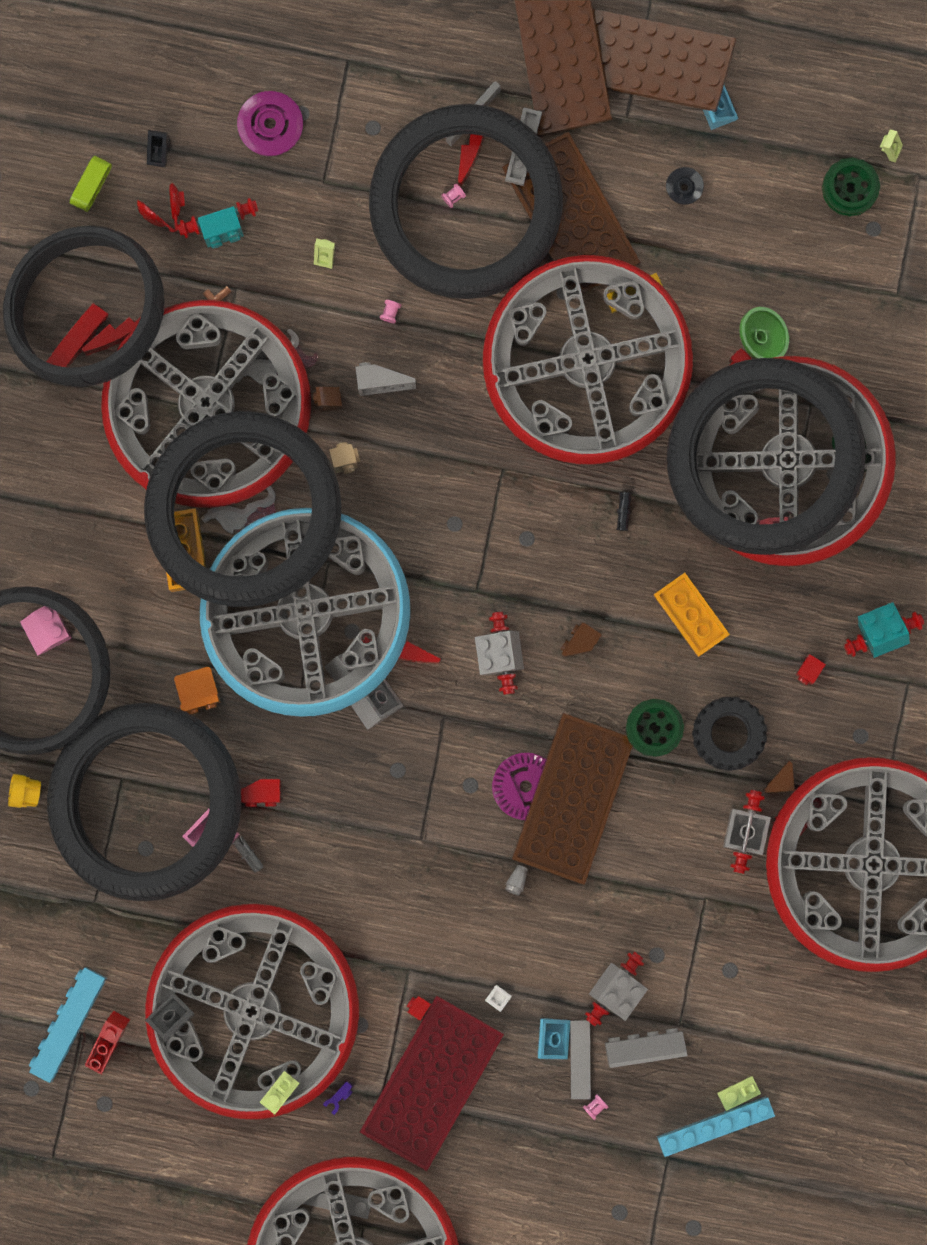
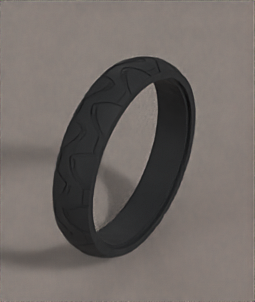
M89 225L78 226L77 228L72 227L54 233L40 241L25 254L9 280L3 302V323L8 341L20 361L30 371L45 380L72 387H88L108 382L110 379H115L132 368L146 354L154 342L164 314L165 299L162 279L153 259L147 251L135 240L119 231L107 227ZM106 246L129 255L136 262L143 277L145 301L140 321L128 341L108 358L83 367H60L38 358L27 341L23 313L28 292L40 272L60 255L80 247Z
M25 586L4 589L0 591V607L15 602H29L40 604L59 612L80 632L90 654L92 663L90 693L83 709L70 725L55 735L43 738H21L0 730V750L25 755L55 751L76 739L77 736L86 730L98 717L105 703L111 676L110 658L106 642L90 615L71 599L57 592L39 587Z

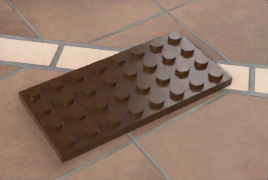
M515 0L534 110L542 112L538 135L541 137L613 120L592 1Z
M593 9L607 89L717 112L736 38Z
M566 132L547 142L545 145L557 166L563 193V209L559 230L548 252L552 261L571 256L596 255L621 260L633 266L639 265L641 263L570 133ZM509 163L502 166L505 175L507 174ZM527 171L524 186L510 184L531 221L534 210V188ZM572 281L565 284L568 290L576 288V284ZM579 283L582 295L602 285L598 283Z
M562 713L511 858L512 860L585 885L632 749V745L626 735Z

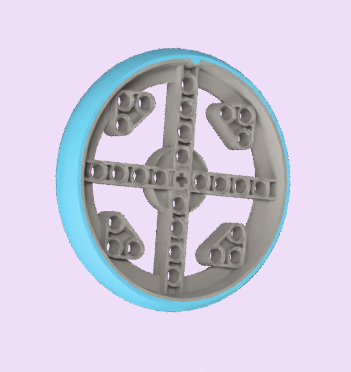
M294 508L279 511L246 526L224 546L210 570L228 576H251L264 573L269 563L265 555L260 553V551L283 539L285 540L288 559L304 539L303 536L306 535L311 520L312 508ZM341 514L339 532L334 546H339V550L336 553H330L329 558L354 575L362 574L367 564L378 582L379 588L329 597L322 588L310 584L309 580L295 592L279 599L277 606L228 614V606L212 603L201 598L200 626L203 642L210 661L226 684L245 700L265 710L283 715L301 717L328 714L346 708L366 697L377 688L393 669L402 652L409 629L410 597L408 585L402 568L391 549L374 531L361 522ZM292 534H298L296 541L289 540ZM351 543H358V547L355 550L348 549ZM257 559H263L261 566L254 565ZM360 561L361 565L359 568L354 569L351 567L352 563ZM238 562H244V567L240 570H237L236 564ZM301 589L307 590L306 595L303 597L297 596L298 591ZM385 595L386 598L383 602H376L377 596ZM360 598L367 599L366 604L363 606L357 605V601ZM340 602H348L347 607L339 609L338 605ZM321 605H328L326 612H319ZM304 608H307V610H308V611L306 612V615H303V614H302V612L304 611ZM382 609V622L378 637L376 638L372 630H362L342 656V664L348 671L352 672L333 683L325 685L318 636L328 629L333 617ZM284 611H290V616L287 619L281 618ZM266 614H270L271 620L268 622H263V616ZM251 617L252 623L244 625V620ZM229 620L233 621V626L226 629L225 623ZM281 627L287 635L299 639L306 688H290L278 685L285 679V673L282 668L264 654L252 648L244 653L242 659L233 644L231 635ZM305 627H312L310 634H303ZM365 636H372L370 643H363ZM314 645L315 650L312 653H307V646ZM374 654L375 659L372 662H366V656ZM251 655H258L256 662H249ZM350 657L356 658L355 664L347 665V660ZM311 664H318V668L314 672L309 671V666ZM279 670V676L271 678L272 671ZM259 673L261 675L260 679L253 682L252 676ZM319 682L321 684L320 689L317 691L311 690L312 684Z

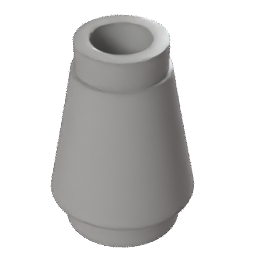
M517 865L505 884V890L512 894L520 895L524 890L528 869Z

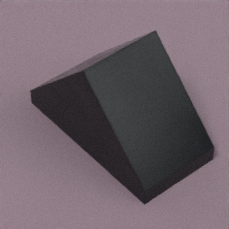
M148 130L147 165L166 166L170 144L168 133Z

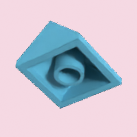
M724 85L717 112L703 109L711 130L738 119Z
M540 1018L537 1056L539 1059H568L570 1020Z

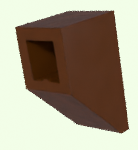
M316 387V393H313L315 408L319 407L320 412L343 409L339 387Z
M583 622L580 626L576 624L571 632L574 636L570 642L566 640L560 649L563 651L561 656L565 658L591 652L602 634Z

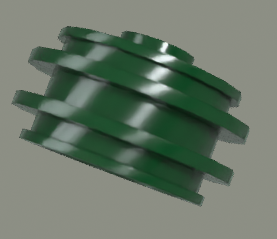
M857 158L841 159L833 164L825 174L822 184L823 199L828 207L837 214L848 217L858 216L868 211L877 200L880 191L879 176L873 166ZM851 173L858 174V177H852ZM838 175H843V176H844V180H843V181H839V180L837 179V176H838ZM866 182L868 187L863 188L861 183ZM847 186L853 188L852 193L846 191ZM834 188L840 189L839 194L836 193ZM862 195L864 199L859 201L857 196Z
M650 699L642 701L632 709L627 718L625 730L628 741L636 751L645 756L659 757L670 753L678 746L683 737L684 723L680 712L674 705L665 700ZM645 712H648L650 714V718L648 720L643 718V714ZM658 712L665 714L663 719L658 718ZM652 723L659 727V732L656 734L653 733V730H649V726ZM666 724H671L673 729L667 731L665 728ZM638 725H642L644 727L643 732L640 733L637 731L636 728ZM662 736L666 738V743L664 744L659 742V738ZM645 738H651L652 743L650 745L646 744Z

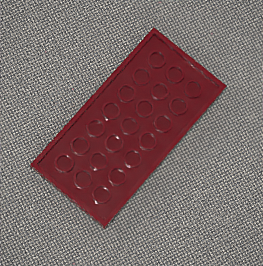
M436 996L362 1126L360 1133L427 1171L504 1034Z

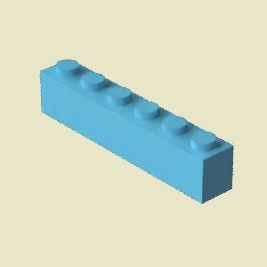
M88 967L78 971L75 977L77 982L74 988L70 987L66 994L68 999L65 1005L61 1004L57 1011L59 1016L56 1022L52 1021L47 1030L49 1032L47 1039H43L38 1047L41 1051L37 1057L34 1056L29 1064V1067H31L30 1073L49 1083L53 1082L107 977Z
M765 1096L659 1135L657 1139L662 1153L666 1157L775 1117L768 1097Z

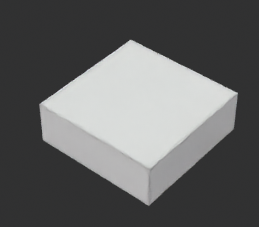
M496 985L485 1001L501 1012L512 996Z

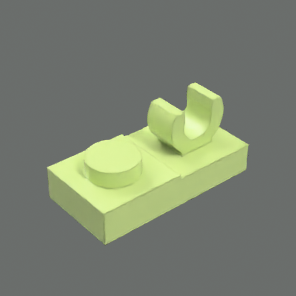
M890 129L888 135L884 136L880 148H882L881 151L887 154L889 161L896 162L903 144L898 132Z
M316 239L314 265L332 269L335 243L326 239Z
M284 1071L260 1103L273 1114H276L300 1083Z
M750 1076L717 1094L727 1111L761 1093L753 1076Z

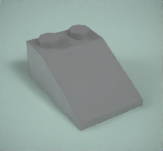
M370 362L360 363L358 367H355L360 396L416 389V382L413 377L375 364L371 365Z

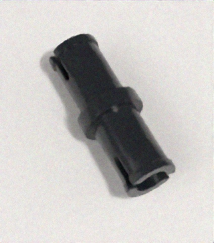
M620 492L619 509L616 511L618 513L616 530L628 531L629 514L632 513V510H630L632 493Z

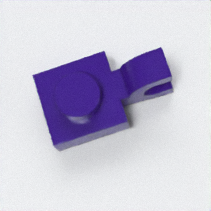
M347 1080L334 1096L326 1100L323 1105L326 1107L329 1103H333L335 1109L331 1113L335 1115L339 1109L338 1102L342 1098L346 1100L352 1094L350 1089L353 1085Z

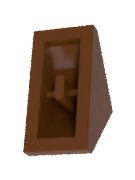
M788 761L762 791L765 793L794 791L793 764Z

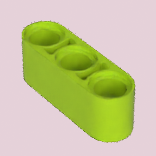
M94 155L71 196L70 204L88 212L109 175L112 164Z

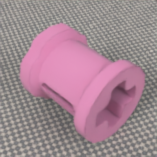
M454 184L450 191L441 195L450 208L459 199L466 197L458 184Z
M385 300L386 306L383 315H380V319L395 324V317L398 309L401 308V304Z
M598 1095L595 1096V1099L589 1105L583 1106L584 1110L593 1120L596 1119V1116L603 1109L609 1108Z

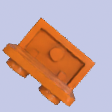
M210 667L175 676L174 681L181 702V710L193 715L198 713L199 709H213L217 707V704L221 703Z

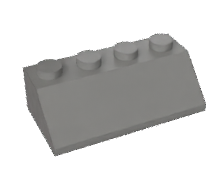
M344 653L335 657L325 666L334 681L352 672L348 671L342 664ZM367 655L366 662H372L371 657ZM350 657L346 664L354 665L356 658ZM384 679L377 688L351 706L368 730L401 709L403 704L386 679Z
M677 1028L666 1029L664 1034L652 1031L647 1032V1036L639 1037V1034L628 1035V1039L620 1040V1037L608 1038L609 1042H605L609 1068L688 1056L683 1032L678 1031Z

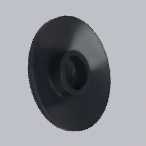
M678 168L667 178V194L678 204H692L703 193V179L692 168ZM686 185L688 189L684 191L681 189V186Z

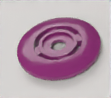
M264 91L253 95L243 104L237 118V129L242 142L251 151L263 156H277L289 151L296 145L302 134L303 117L298 105L289 96L276 91ZM257 110L260 111L255 118V126H251L255 112ZM268 118L276 121V125L272 129H268L264 125L265 120ZM285 121H289L288 129L281 137L280 134L284 131Z
M518 753L508 757L498 766L492 781V791L497 805L504 813L515 819L525 820L530 805L524 806L523 804L524 802L532 801L546 761L545 758L533 753ZM528 767L527 771L519 772L514 777L510 776L515 770ZM526 780L531 783L532 788L529 792L521 791L520 783Z

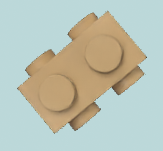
M343 442L337 444V448L329 449L336 473L344 472V474L354 472L355 468H358L357 463L360 462L357 448L353 449L352 444Z

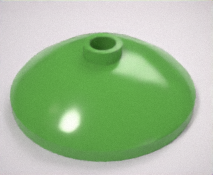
M755 307L743 316L740 323V338L744 348L753 358H774L785 355L789 346V333L785 322L775 311L767 307Z

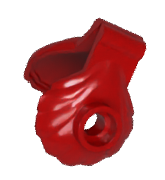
M171 182L169 184V194L174 229L145 203L137 200V207L141 216L149 223L158 227L166 226L170 232H175L178 230L177 219L180 215V207L185 206L184 191H178V188Z

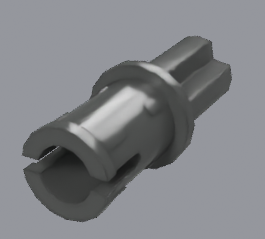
M243 836L232 843L242 855L241 859H245L253 872L256 873L263 868L262 863L253 852L255 850L249 847Z

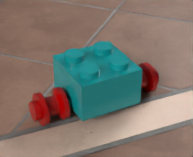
M248 198L247 203L242 205L238 201L236 202V209L233 206L198 217L197 222L195 216H192L191 221L186 223L180 220L181 224L177 225L180 235H184L185 238H188L189 233L192 232L198 235L200 234L199 228L201 227L208 248H218L227 241H230V243L239 241L240 237L244 235L238 215L240 214L241 220H245V215L248 214L255 217V212H258L256 201H251V198Z
M889 603L858 616V627L862 635L858 634L857 639L853 641L849 638L846 639L844 649L847 655L851 654L852 657H855L856 652L862 650L864 653L867 652L868 645L873 657H878L910 644L909 635L911 630L914 628L922 630L924 620L921 614L917 615L916 612L912 613L911 618L901 617L894 603Z

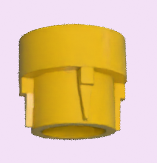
M13 774L9 789L8 806L17 808L36 807L40 796L41 781L30 779L26 775Z

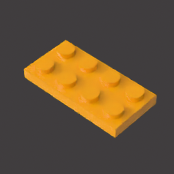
M683 573L653 595L697 657L730 635L686 573Z

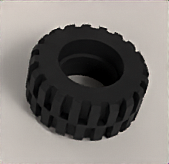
M728 696L716 699L706 705L695 719L692 731L693 744L700 758L702 757L708 765L725 771L742 769L758 759L767 742V725H765V719L759 713V709L751 705L749 701L740 699V697ZM724 716H735L741 719L748 731L746 743L741 749L734 752H726L719 749L712 739L713 725L719 718Z

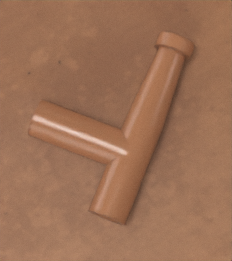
M226 286L215 296L209 289L204 291L203 295L207 300L221 301L232 291Z

